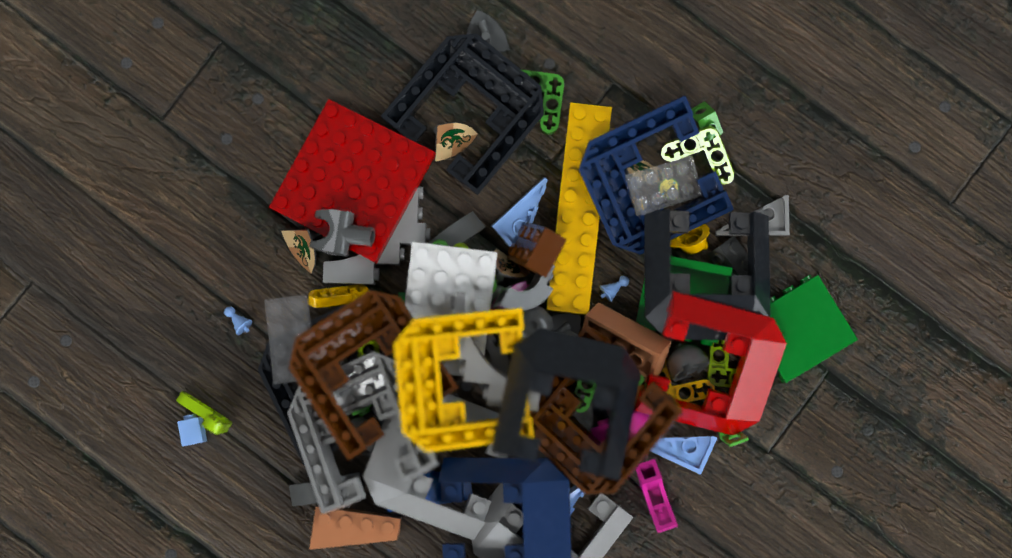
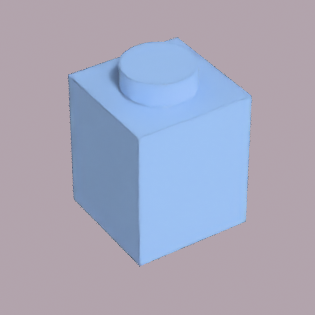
M196 414L183 416L184 420L177 422L182 446L207 441L205 427L201 425L204 421L203 418H196Z

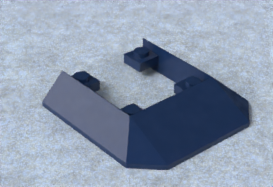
M686 95L590 140L587 144L578 170L613 246L639 255L644 253V213L664 210L658 197L639 205L624 169L643 161L636 142L671 125L679 142L699 134L692 116L694 114ZM714 170L695 179L701 192V197L672 210L689 211V231L734 210L728 194L723 189L719 177ZM670 233V240L684 233Z
M493 457L443 458L438 481L441 482V502H463V483H503V503H523L524 544H506L505 558H571L569 479L548 458H537L536 461L522 458ZM444 543L442 545L443 558H466L465 543Z

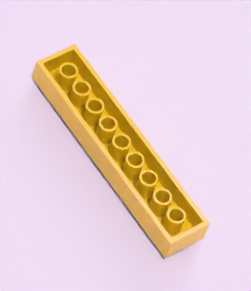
M570 102L555 233L567 239L554 263V275L549 282V286L553 290L547 298L546 311L586 315L589 312L600 217L578 168L588 142L609 131L612 107Z

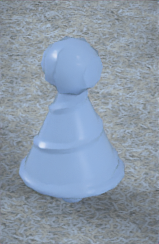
M621 276L619 282L600 285V289L603 292L600 297L603 299L606 296L608 301L612 302L620 287L628 286L629 278Z
M232 306L224 309L225 316L232 318L237 335L250 331L248 328L252 324L251 319L235 314V309Z

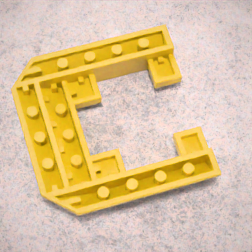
M522 308L413 319L394 342L402 433L424 451L432 452L493 444L498 418L466 421L463 401L442 403L439 360L460 358L458 337L499 333L501 353H512L514 344L523 339L522 330H524ZM527 400L520 435L534 438L532 417L529 413V402Z

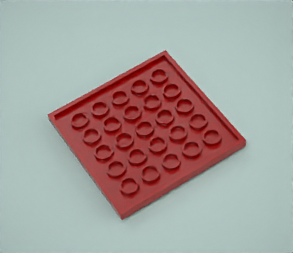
M328 99L269 208L324 237L328 235L330 226L326 220L314 217L316 210L333 209L354 213L353 225L373 227L375 229V240L372 246L350 244L349 250L377 264L436 153Z

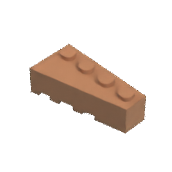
M599 302L586 314L582 330L588 325L609 338L613 345L624 347L641 374L645 377L644 381L647 380L649 373L658 376L662 372L671 344L670 340Z
M318 505L315 509L310 549L397 540L400 534L402 516L341 508L322 514Z

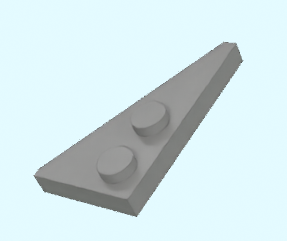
M785 195L755 210V212L769 216V236L789 235V195ZM729 224L715 231V236H747L729 235Z

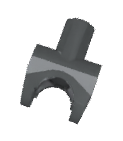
M333 209L316 210L314 217L326 220L330 226V231L324 239L310 241L309 248L331 255L348 256L350 244L372 246L375 240V229L373 227L353 225L355 214L352 212Z

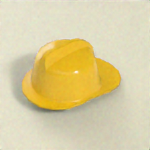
M703 224L689 231L688 234H682L670 240V247L680 248L686 254H696L708 249L707 237L710 229L706 224Z

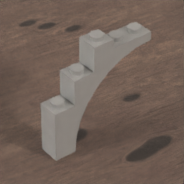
M419 185L377 264L360 255L340 261H325L323 263V283L375 285V281H379V268H376V265H401V261L405 260V248H401V245H412L413 241L422 243L430 241V228H427L426 223H419V220L423 219V207H419V200L423 199L424 188Z
M457 291L456 297L451 296L450 309H454V315L466 314L465 292ZM472 335L458 337L460 358L457 359L466 360L461 362L460 375H464L463 381L489 384V386H484L483 399H487L486 405L501 407L507 375L494 367L482 354ZM529 392V410L538 411L540 394Z

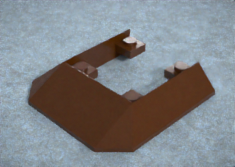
M369 290L297 336L294 341L289 370L348 460L385 436L374 417L355 428L332 392L350 380L338 362L373 339L376 340L386 357L394 352V342L414 319L398 296ZM439 360L442 398L458 389V386L442 361Z
M588 325L578 335V337L612 344L609 338ZM554 375L550 396L540 395L538 411L529 410L532 417L534 438L541 439L538 450L584 494L616 493L683 413L674 396H670L658 384L652 382L639 399L653 413L632 439L627 442L620 480L580 472L578 467L582 449L602 453L604 441L601 443L572 416L584 402L570 389L576 380Z

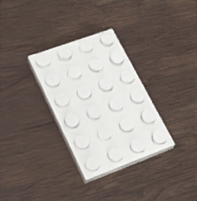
M413 241L405 306L412 317L418 319L454 315V309H450L451 296L456 297L457 291L465 292L466 314L490 311L497 252ZM487 334L472 335L474 342L482 354L485 355ZM441 360L450 375L464 376L460 375L461 362L466 360Z

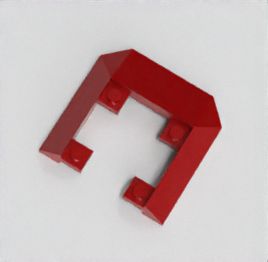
M673 291L667 308L668 316L662 331L663 336L684 341L690 323L727 332L722 350L741 356L729 393L708 389L703 406L675 399L683 411L676 422L728 435L740 433L760 422L787 344L774 318ZM649 373L643 391L640 390L634 410L652 415L653 411L639 398L652 382L658 384L667 393L670 384L669 378Z

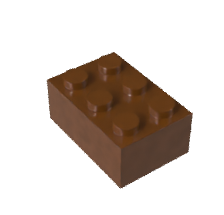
M527 222L519 229V237L516 243L510 246L507 259L547 278L567 239L545 227Z

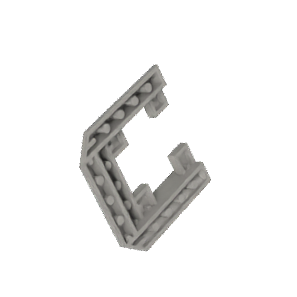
M373 351L342 365L341 368L350 381L332 393L346 415L374 404L379 420L383 421L397 415L401 426L395 360ZM299 385L287 414L321 513L325 514L351 506L350 504L366 498L360 478L355 477L344 483L342 482L330 444L336 440ZM405 434L404 437L410 454L394 460L401 481L427 473L438 465L434 451H424Z
M450 394L442 398V403L463 401L466 421L498 418L499 413ZM397 415L385 419L381 427L385 436L376 441L363 474L374 503L474 540L486 523L484 520L491 501L470 493L463 513L425 500L433 479L418 475L406 481H401L394 460L410 454ZM488 444L486 454L496 458L508 457L507 455L491 452L492 444Z
M538 450L537 458H547ZM500 483L488 498L491 504L484 520L486 523L476 538L472 540L473 553L479 558H505L506 544H524V539L516 534L523 525V511L513 503H503V483ZM598 494L588 507V510L603 522L579 554L571 550V558H603L632 520L633 516L604 494Z

